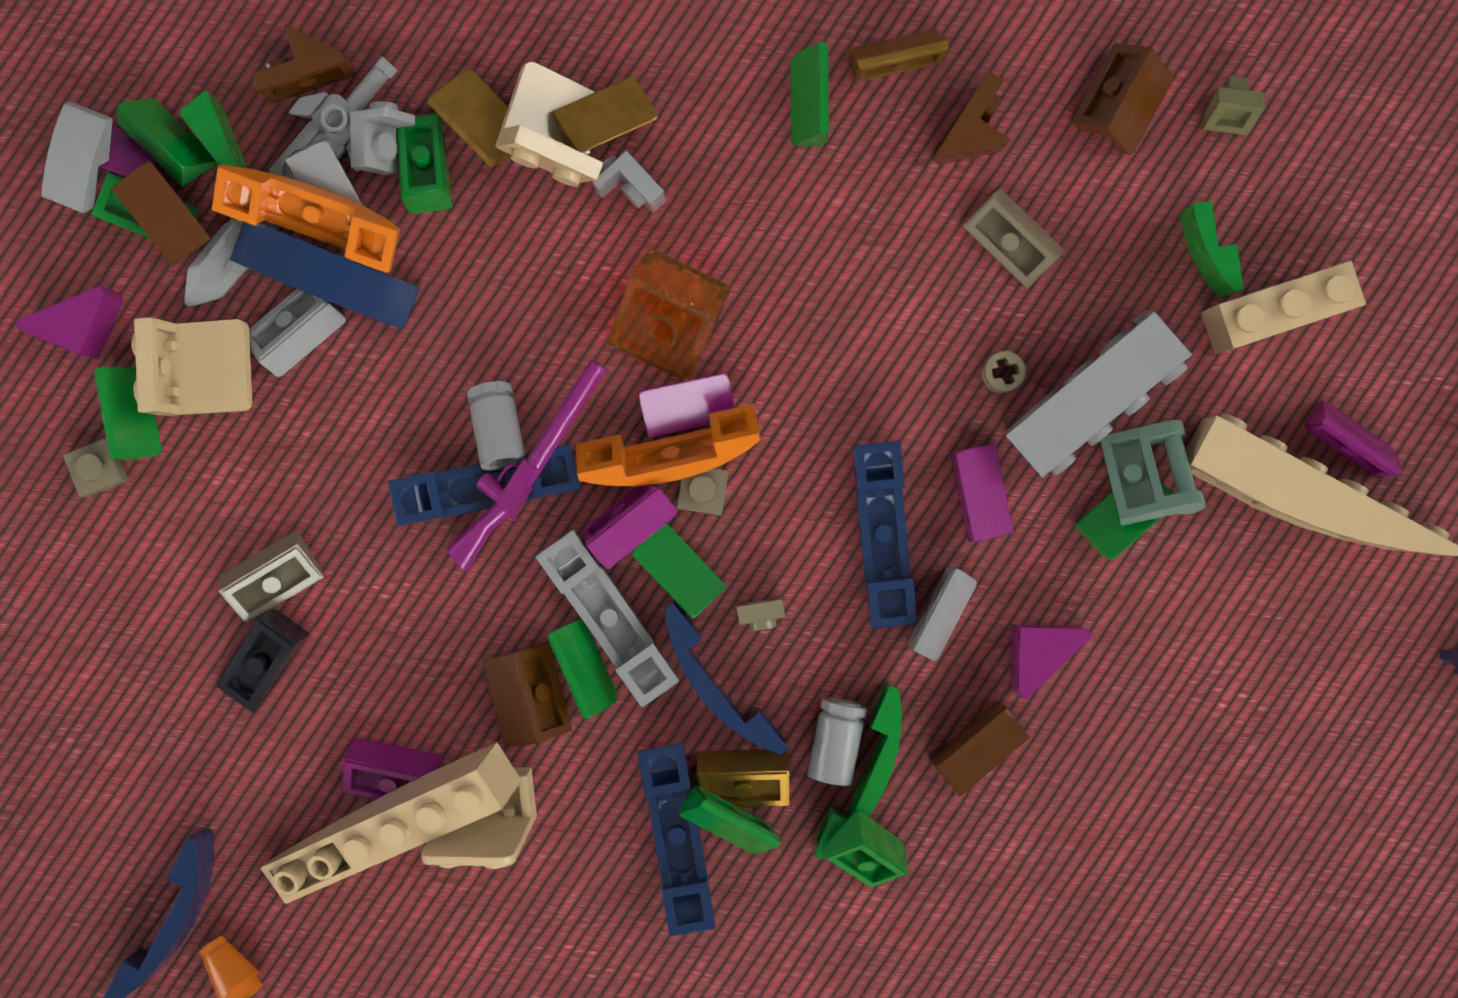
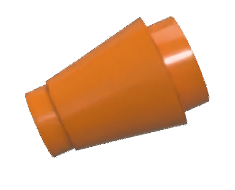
M223 935L214 939L199 951L218 998H250L263 986L258 978L261 972L227 942Z

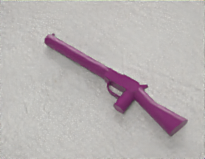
M590 359L527 459H523L521 464L506 466L498 479H495L489 473L484 474L479 479L477 488L496 503L447 546V552L459 568L468 571L491 531L503 520L510 516L514 522L517 521V510L521 508L533 488L531 486L603 374L610 373L601 363ZM514 466L518 467L507 486H504L501 481L509 469Z

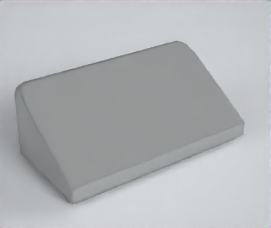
M327 139L285 159L296 180L333 192L363 206Z
M296 289L249 329L250 350L261 365L275 376L281 377L343 325L346 319L334 303Z
M946 568L907 642V647L934 661L937 660L974 592L977 581L957 568Z

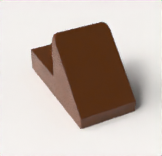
M284 25L295 59H276L268 62L263 70L252 73L257 91L271 104L357 75L354 66L342 52L288 25Z
M990 71L987 72L939 148L933 161L943 165L1003 151L1010 139L986 124L989 123L1003 100L995 95L1004 82L1003 79Z

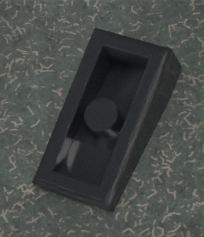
M271 609L257 619L216 687L253 713L296 656L309 633L280 611Z

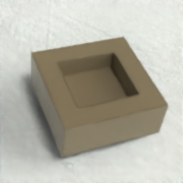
M106 438L63 455L79 498L91 497L129 481L122 461L112 460L109 457Z
M711 469L681 479L677 509L722 516L729 471Z
M781 597L736 604L739 625L749 623L750 631L777 627L776 619L785 618Z

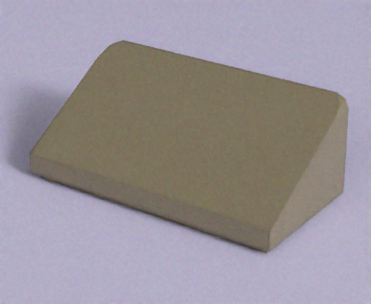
M1000 188L963 225L1027 289L1064 252V249Z
M293 531L223 573L219 578L218 592L247 624L322 579L324 573L301 535L297 531Z

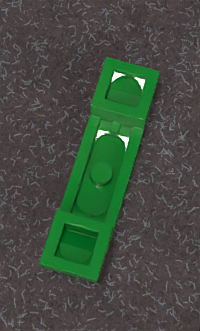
M884 682L867 721L872 729L882 734L846 812L830 805L812 844L814 856L819 859H825L822 856V849L855 812L861 811L868 817L871 815L887 786L898 753L902 722L899 689L890 682Z

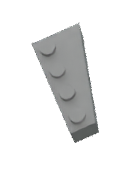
M1144 310L1133 320L1137 325L1132 330L1126 329L1122 333L1115 335L1103 346V349L1098 353L1100 356L1095 361L1089 360L1077 368L1062 383L1064 386L1059 391H1051L1006 430V437L1041 477H1044L1050 471L1055 476L1060 474L1076 460V457L1073 455L1075 450L1086 441L1090 446L1095 445L1112 431L1113 428L1109 423L1123 411L1127 416H1130L1146 404L1150 399L1146 392L1158 382L1162 381L1166 386L1186 371L1188 367L1184 361L1192 354L1154 311Z

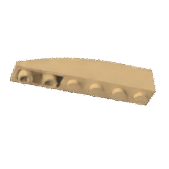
M1222 413L1220 417L1213 416L1202 419L1186 448L1192 475L1257 510L1298 527L1340 540L1388 550L1458 556V545L1448 540L1450 534L1446 530L1430 523L1423 522L1420 525L1407 518L1409 511L1389 501L1383 500L1379 503L1366 496L1369 492L1366 487L1348 479H1342L1341 482L1326 474L1328 468L1322 463L1307 457H1302L1301 460L1286 453L1287 445L1275 438L1266 435L1258 438L1245 431L1247 424L1234 416Z
M497 742L395 789L344 816L265 862L261 866V870L285 904L290 903L502 810L521 779Z

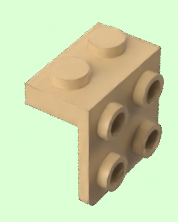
M535 62L524 64L520 70L495 148L511 154V159L518 164L535 169L540 167L553 173L552 177L555 180L569 186L578 187L579 183L598 180L603 162L590 157V150L581 153L566 146L552 114V111L593 94L595 91Z
M152 317L134 319L135 333L132 336L131 344L133 353L136 356L137 379L134 382L133 392L138 403L139 413L178 416L241 412L251 408L249 326L245 321L233 319L175 324Z
M513 767L521 781L502 810L427 842L421 852L422 862L426 865H438L442 868L467 865L498 869L513 864L537 817L531 767Z

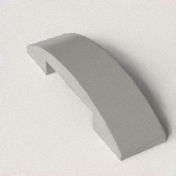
M574 530L536 556V559L561 594H565L616 667L615 671L641 707H644L680 681L630 604Z

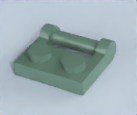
M1169 420L1105 436L1100 441L1121 526L1178 513L1182 515L1193 514L1206 507L1202 491L1197 490L1183 442V439L1186 438V432L1182 421ZM1158 443L1165 445L1177 490L1176 494L1164 496L1151 445Z

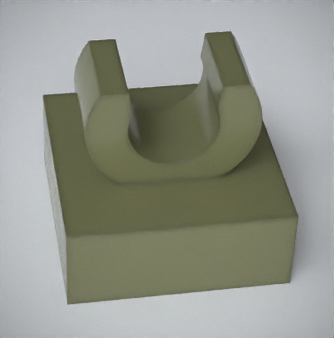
M1229 75L1227 79L1228 88L1219 87L1203 114V130L1248 135L1265 109V92L1248 91V77Z

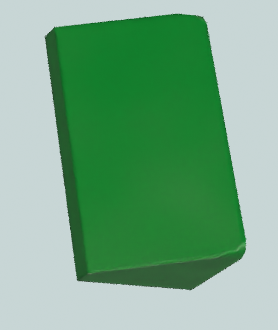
M818 42L796 53L790 61L791 143L794 146H824L829 134L828 45H826V42Z
M155 98L124 101L117 105V123L181 187L218 165L207 149Z
M136 367L95 368L94 375L109 457L112 460L135 461L161 455L162 448L156 415L138 412V403L133 392L134 382L137 379Z
M1160 481L1164 496L1175 494ZM1112 491L1074 526L1103 559L1114 560L1162 517L1121 526Z
M668 523L630 552L693 620L727 587Z
M579 619L549 633L548 640L582 718L588 719L616 703L618 694L591 632L584 621Z
M694 785L679 810L681 817L752 854L778 848L781 843L780 837L769 823L699 785L697 787Z
M861 811L855 812L822 849V856L870 888L909 873L903 842Z

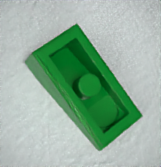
M208 91L201 93L179 111L181 118L219 166L229 165L247 168L222 104Z
M438 113L415 116L414 126L396 128L401 199L410 214L451 209L453 207L452 190L442 118Z

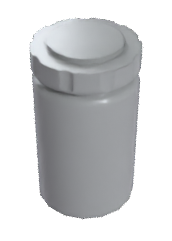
M504 381L481 383L467 391L480 466L484 470H504L506 466L521 464L523 459H526L513 398V388L510 383Z
M835 697L822 698L820 708L823 711L819 713L807 776L828 784L850 786L853 781L864 726L862 718L866 716L867 707L846 699Z

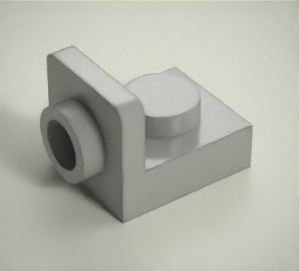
M384 101L371 102L369 104L370 109L350 112L351 168L380 175L397 174L396 128L414 126L415 115L398 111L397 104Z
M627 151L619 158L613 155L605 160L598 180L593 181L596 192L602 198L623 181L625 184L620 188L621 191L638 209L644 204L654 213L666 202L665 193L662 188Z

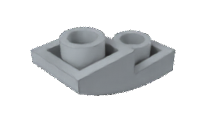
M71 101L64 103L48 150L43 176L42 197L81 213L94 208L98 166L109 161L113 118Z

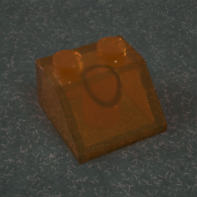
M649 248L629 278L607 344L683 381H688L692 378L718 324L732 286L653 248Z

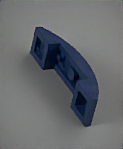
M243 222L229 259L296 289L402 330L406 326L420 287L344 258L262 223L254 226Z
M900 441L853 445L859 535L871 628L918 624L914 581L910 573L902 488L905 486Z
M571 444L556 447L531 486L533 489L525 501L580 489ZM531 452L525 454L526 459L528 458ZM480 464L441 472H429L389 480L388 484L397 526L489 509L496 502L478 489L477 483L486 473L498 479L503 470H484ZM518 467L509 469L501 481L504 486H507Z
M674 600L666 607L667 626L677 659L692 687L711 711L732 730L750 742L782 755L788 750L787 742L763 711L757 707L744 718L690 648L702 640V634Z
M683 743L640 750L637 753L658 857L669 935L676 936L714 929L716 925L700 826L679 815L680 808L692 790Z
M205 827L188 837L166 878L183 887L149 952L140 948L122 961L103 998H125L172 958L189 935L202 910L212 877L214 863L213 831Z

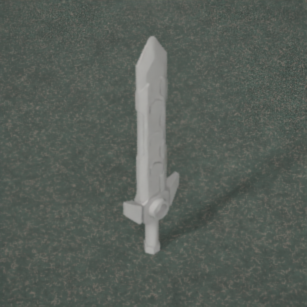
M380 56L374 63V67L346 100L340 95H328L326 92L299 98L289 110V113L293 116L313 120L304 127L269 169V173L296 180L285 159L324 139L328 140L338 160L343 156L346 149L351 160L350 112L363 110L389 78L391 79L398 70L384 57ZM231 218L227 223H224L188 267L184 299L186 306L192 307L223 298L248 269L229 260L243 221ZM264 220L261 222L262 224L272 227L276 230H278L281 227Z

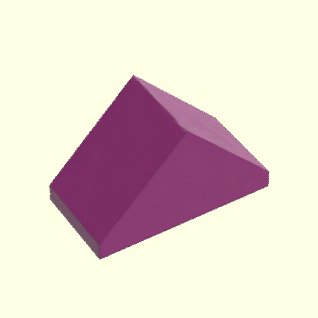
M100 285L18 319L15 323L18 330L76 354L99 360L122 306L123 299L119 292Z
M1012 624L1010 688L1018 696L1026 700L1093 635L1087 629L1078 626Z

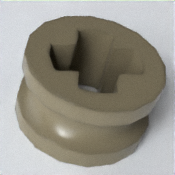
M1010 351L998 352L989 357L983 364L981 370L982 380L985 386L992 392L998 394L1008 393L1023 383L1026 375L1025 364L1016 353ZM1002 360L1005 367L1012 366L1014 368L1015 375L1008 377L1010 380L1009 385H1005L1002 378L994 379L992 370L998 368L996 361Z

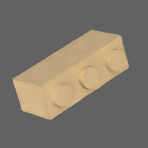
M1349 261L1218 304L1201 312L1214 354L1216 355L1364 306L1366 302L1353 263Z

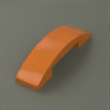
M220 165L218 167L212 211L257 226L263 220L343 248L345 249L344 258L386 273L391 271L400 228L383 216L350 199L298 180L236 166Z
M754 404L710 413L711 428L624 447L620 434L576 444V462L579 481L608 486H643L684 479L721 466L743 454L761 440Z

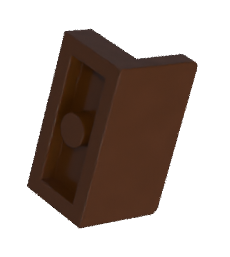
M1114 43L1071 122L1081 132L1109 137L1122 154L1132 155L1171 86L1173 76L1153 48Z
M549 642L483 660L486 678L506 747L537 744L572 731Z
M999 701L992 704L929 758L930 762L960 797L1030 738L1012 717L1013 714Z

